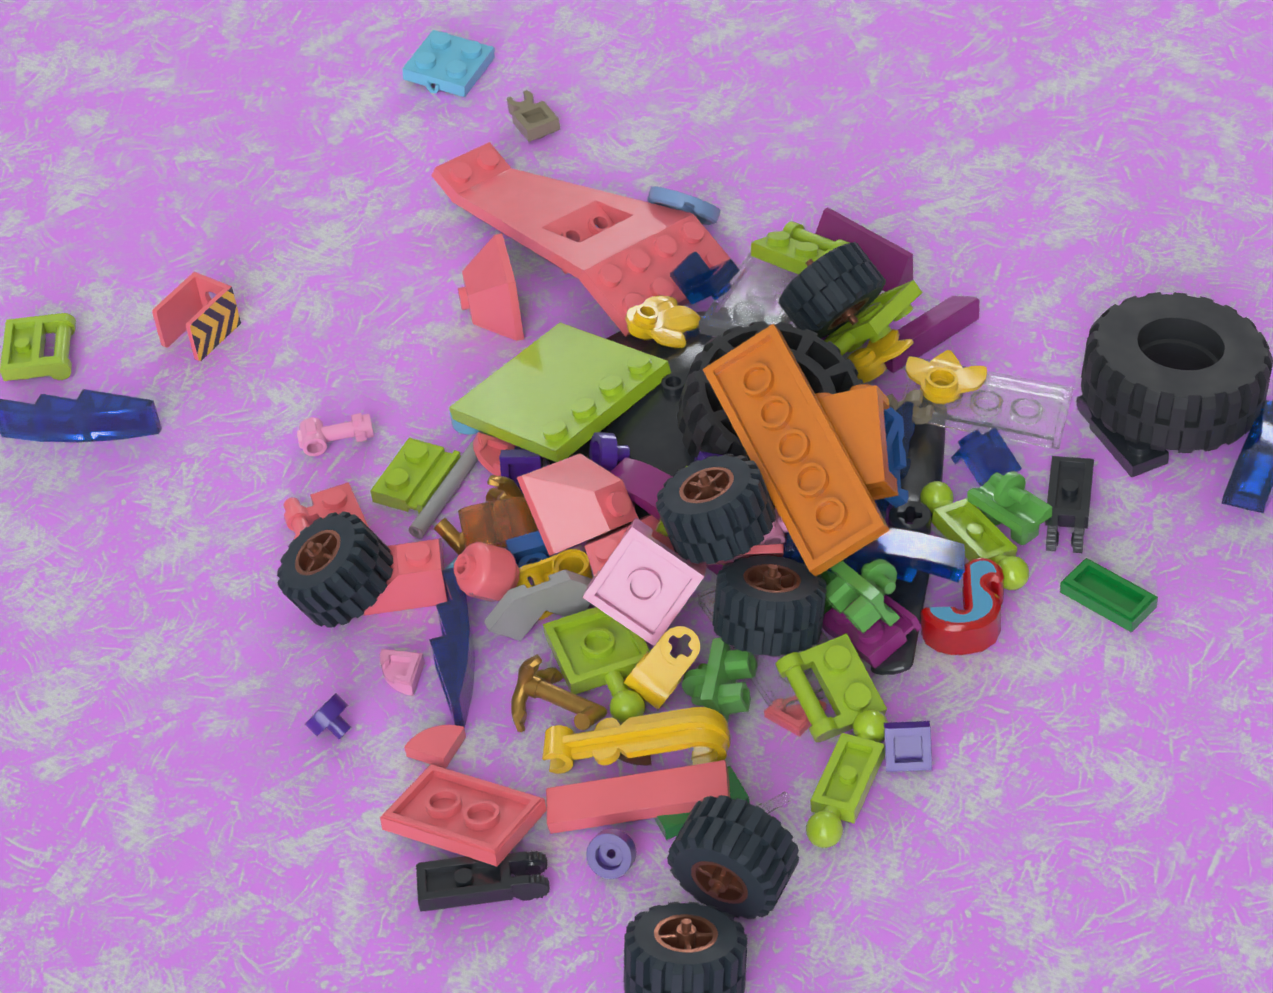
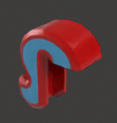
M976 558L962 566L963 609L958 610L955 607H925L921 610V635L926 645L937 652L949 655H966L982 652L996 643L1001 631L1004 576L1002 568L995 561L987 558Z

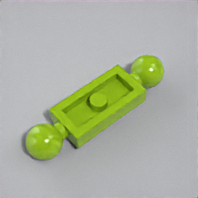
M933 481L925 485L920 494V501L932 513L931 523L969 561L976 558H987L999 564L1003 570L1004 589L1018 590L1027 583L1030 573L1027 563L1016 556L1018 548L976 506L968 502L967 498L953 503V492L946 483Z
M868 709L859 713L853 723L855 736L841 733L811 797V812H814V814L807 821L806 835L810 842L817 847L829 848L840 841L843 834L841 820L854 824L885 757V744L881 742L885 739L884 723H888V720L880 711Z

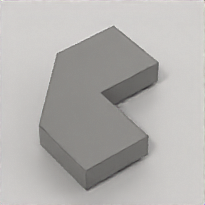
M562 570L549 575V581L530 588H527L524 584L510 589L487 616L484 623L490 632L521 641L545 611L564 617L585 611L591 603L585 600L583 595L592 579L568 570Z

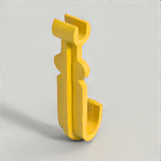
M692 707L630 717L621 725L617 719L606 718L601 720L593 731L575 733L571 728L562 725L549 727L545 731L542 760H550L549 772L558 774L571 770L574 760L594 757L598 764L610 765L619 758L620 753L627 758H634L693 747L691 761L692 765L725 760L731 738L728 722L722 714L707 707Z

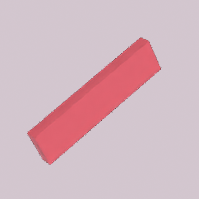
M722 760L546 788L548 829L550 834L656 818L660 815L691 812L694 805L698 801H703L705 797L713 796L718 798L719 795L730 797L726 761Z

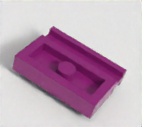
M884 595V603L900 617L891 627L879 619L863 634L848 620L843 612L839 614L835 609L831 608L824 614L822 628L833 638L847 634L859 657L873 668H877L907 641L905 636L913 629L918 632L922 626L914 614L887 595Z

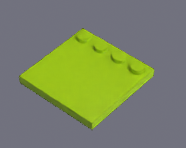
M559 322L456 401L449 409L452 418L459 423L552 461L559 462L568 458L588 442L595 432L603 430L659 385L664 376L672 373L667 360Z

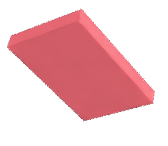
M430 764L384 812L380 820L382 830L498 866L546 812V804L544 798Z

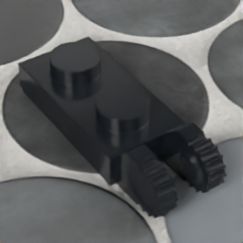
M1083 395L1076 398L1077 410L1090 424V430L1130 477H1135L1168 464L1169 452L1166 449L1158 451L1151 449L1150 443L1139 441L1136 444L1125 440L1123 435L1118 432H1111L1104 426L1101 418L1097 419L1093 415Z
M1052 456L1047 504L1052 506V517L1045 521V525H1047L1046 551H1056L1059 543L1058 526L1074 527L1071 538L1073 553L1083 552L1085 528L1088 529L1094 459Z
M537 851L510 853L498 866L466 856L420 862L416 864L417 895L420 912L513 900V897L522 901L543 898V896H547L550 889L548 877L541 875L547 869V857L542 852Z

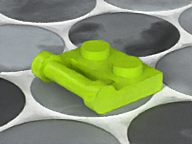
M790 221L781 232H770L766 237L752 241L750 256L799 274L807 268L805 263L809 259L815 262L829 251L849 242L841 239L833 241L805 230L804 226L799 223Z
M68 313L7 319L0 365L3 381L25 380L44 376H51L56 380L69 378L72 371L69 351L71 335L74 334L76 328L75 318ZM55 333L54 356L44 357L46 334Z
M847 634L800 653L794 652L785 655L775 664L782 678L787 677L811 724L809 731L816 743L852 730L856 716L864 710L874 709L884 715L887 711L881 696ZM812 668L836 714L835 717L826 716L803 671Z

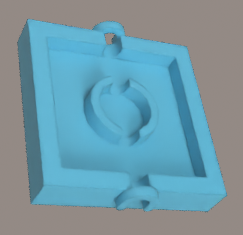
M432 30L402 68L403 80L424 85L431 93H437L441 90L466 97L494 60V47L450 35L446 32Z

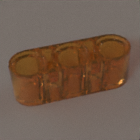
M524 496L470 505L458 510L465 549L470 544L476 542L506 548L505 540L539 531Z

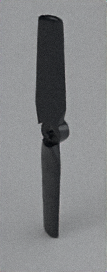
M922 398V404L916 407L923 408L932 405L934 408L933 416L927 423H912L911 433L903 437L902 443L906 451V467L900 469L901 489L908 490L909 499L907 503L897 508L893 506L889 512V529L893 540L883 559L893 565L897 572L895 590L885 595L914 614L919 623H921V610L924 607L932 558L926 542L931 533L932 513L925 504L921 503L920 494L928 483L933 481L942 482L947 410L944 405L935 404L925 398ZM913 629L905 636L907 641L877 668L871 666V671L878 675H894L909 670L913 665L919 631L917 632Z

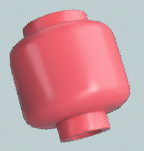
M483 542L470 544L457 557L454 563L457 585L462 593L470 597L490 602L500 601L508 590L517 586L519 580V567L513 554L507 549Z

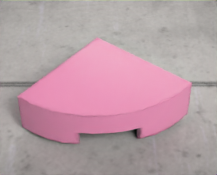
M381 649L380 663L387 683L398 692L414 696L425 664L423 653Z

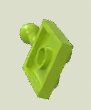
M914 280L878 295L868 307L856 316L859 321L852 326L848 322L827 336L823 341L827 343L830 341L840 349L842 356L846 352L850 353L862 346L867 339L874 343L891 331L889 324L892 321L895 322L902 319L914 309L911 303L923 292Z
M597 607L543 624L544 636L571 693L579 694L607 684L613 697L610 702V713L614 719H617L622 724L630 717L644 715L645 703L643 698L637 692L629 690L623 683L624 679L627 678L646 652H650L644 639Z

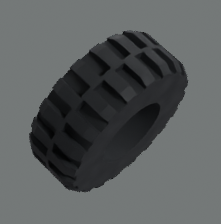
M1148 293L1146 296L1139 298L1137 296L1127 298L1120 305L1114 304L1093 323L1086 342L1081 374V390L1093 415L1097 419L1101 418L1107 429L1113 433L1118 432L1127 441L1129 440L1136 444L1139 441L1150 443L1151 449L1158 451L1167 449L1177 450L1178 453H1192L1193 450L1203 449L1206 452L1218 449L1225 443L1227 445L1234 443L1257 424L1266 402L1273 367V357L1262 332H1258L1255 324L1247 317L1243 318L1232 307L1228 305L1222 306L1214 303L1213 299L1202 296L1200 298L1187 296V293Z
M766 321L752 322L747 327L739 325L724 331L722 337L718 335L709 340L704 345L702 352L695 356L679 400L680 410L677 416L678 428L684 434L682 441L690 456L694 455L695 458H698L699 451L719 455L734 454V457L742 455L748 457V460L751 461L703 369L772 324H767ZM779 322L777 325L774 324L783 335L815 394L850 391V388L855 385L864 384L862 379L858 380V371L850 359H845L841 355L840 349L829 341L827 343L818 338L817 333L805 329L803 331L793 328V324Z

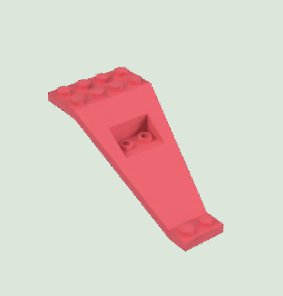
M490 142L435 167L431 175L454 204L560 267L565 274L569 273L578 278L625 337L630 335L627 329L628 324L625 320L629 308L643 304L647 298L660 295L673 297L677 300L678 306H684L734 279L740 270L693 213L513 169Z

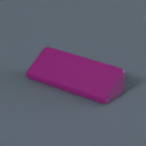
M828 207L823 210L815 234L833 241L841 239L849 243H858L886 280L882 289L884 292L913 280V254Z
M951 296L898 329L900 334L898 341L912 339L914 343L899 356L884 362L887 370L892 373L898 371L906 365L910 356L920 357L978 320L980 300L977 297Z

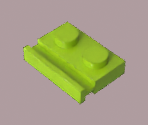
M408 438L370 490L372 501L405 512H409L410 509L416 510L419 514L461 457L460 452L454 450L453 453L445 452L444 447Z

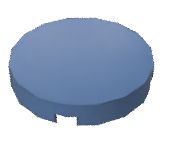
M657 186L651 187L647 198L649 203L693 213L705 225L717 223L721 212L719 208L706 201Z

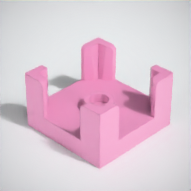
M635 517L616 549L587 586L583 598L654 646L704 578L707 566L703 563H691L690 559H683L680 555L651 536L653 529Z

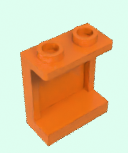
M870 384L855 385L850 388V391L836 394L816 393L817 399L873 500L898 496L897 479L890 473L888 467L884 410L889 409L890 406L886 395L877 385L873 386Z

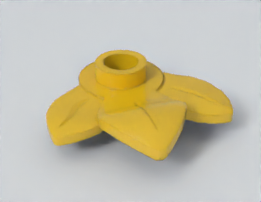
M663 295L647 298L643 304L629 308L625 317L628 324L627 329L633 336L644 340L654 339L661 345L675 348H684L686 346L683 332L696 329L703 324L702 318L693 309L686 306H678L675 298Z
M891 329L886 336L874 343L869 341L866 348L857 349L847 359L849 358L856 367L858 380L862 379L863 383H866L883 374L887 369L884 362L902 354L914 343L913 340L905 339L898 341L900 335L898 330Z
M951 350L944 351L930 362L910 356L905 369L908 377L920 385L923 396L935 404L953 402L959 398L961 393L979 389L987 377V367L969 366L963 368Z

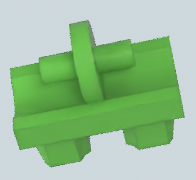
M1011 471L1004 476L996 472L983 486L967 491V501L978 507L994 525L1002 523L1010 528L1011 539L1020 545H1025L1039 535V525L1052 517V506L1025 490V478L1018 472Z
M878 559L864 564L861 569V575L843 561L830 568L836 575V578L826 587V601L839 614L843 612L848 620L863 634L879 619L891 627L900 618L896 612L884 603V595L886 593L890 594L895 590L897 579L896 569L888 561Z
M714 638L708 664L702 663L698 666V669L686 672L682 680V689L687 695L692 697L691 702L694 705H703L714 709L722 714L728 722L730 714L749 712L751 702L750 690L745 682L736 683V680L756 677L757 661L751 652L738 649L731 650L729 644H726L721 638Z

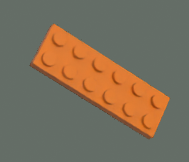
M774 324L768 326L703 369L750 460H753L757 464L758 469H760L771 500L807 568L814 576L820 575L890 531L783 335Z

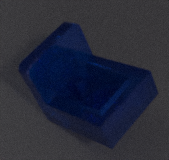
M692 252L670 273V277L690 303L695 304L710 296L713 300H716L727 293L732 287L729 281L740 270L732 259L709 268L697 252Z
M996 427L984 434H981L979 429L969 433L957 442L960 448L951 457L955 465L964 460L980 487L996 472L1004 476L1008 472H1019L1022 469Z

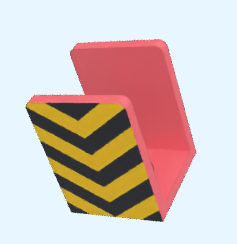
M193 272L152 310L161 345L166 348L169 347L187 330L194 359L202 361L241 324L232 286L197 272ZM209 292H213L216 296L211 299Z

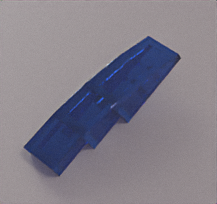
M83 389L77 399L41 394L35 404L0 399V433L4 438L38 442L80 443L156 435L162 430L154 400L87 389Z
M1266 400L1264 409L1261 408L1260 415L1255 419L1244 442L1221 503L1263 514L1273 499V401Z
M889 528V532L842 560L859 575L862 574L861 569L864 564L882 559L895 567L898 579L912 583L917 570L959 583L965 571V544L925 533ZM789 532L785 533L783 557L805 564ZM830 568L826 570L828 572L833 573V571Z
M453 567L442 571L448 601L436 604L442 636L429 640L435 669L454 725L465 728L473 695L475 651L467 596L457 584Z

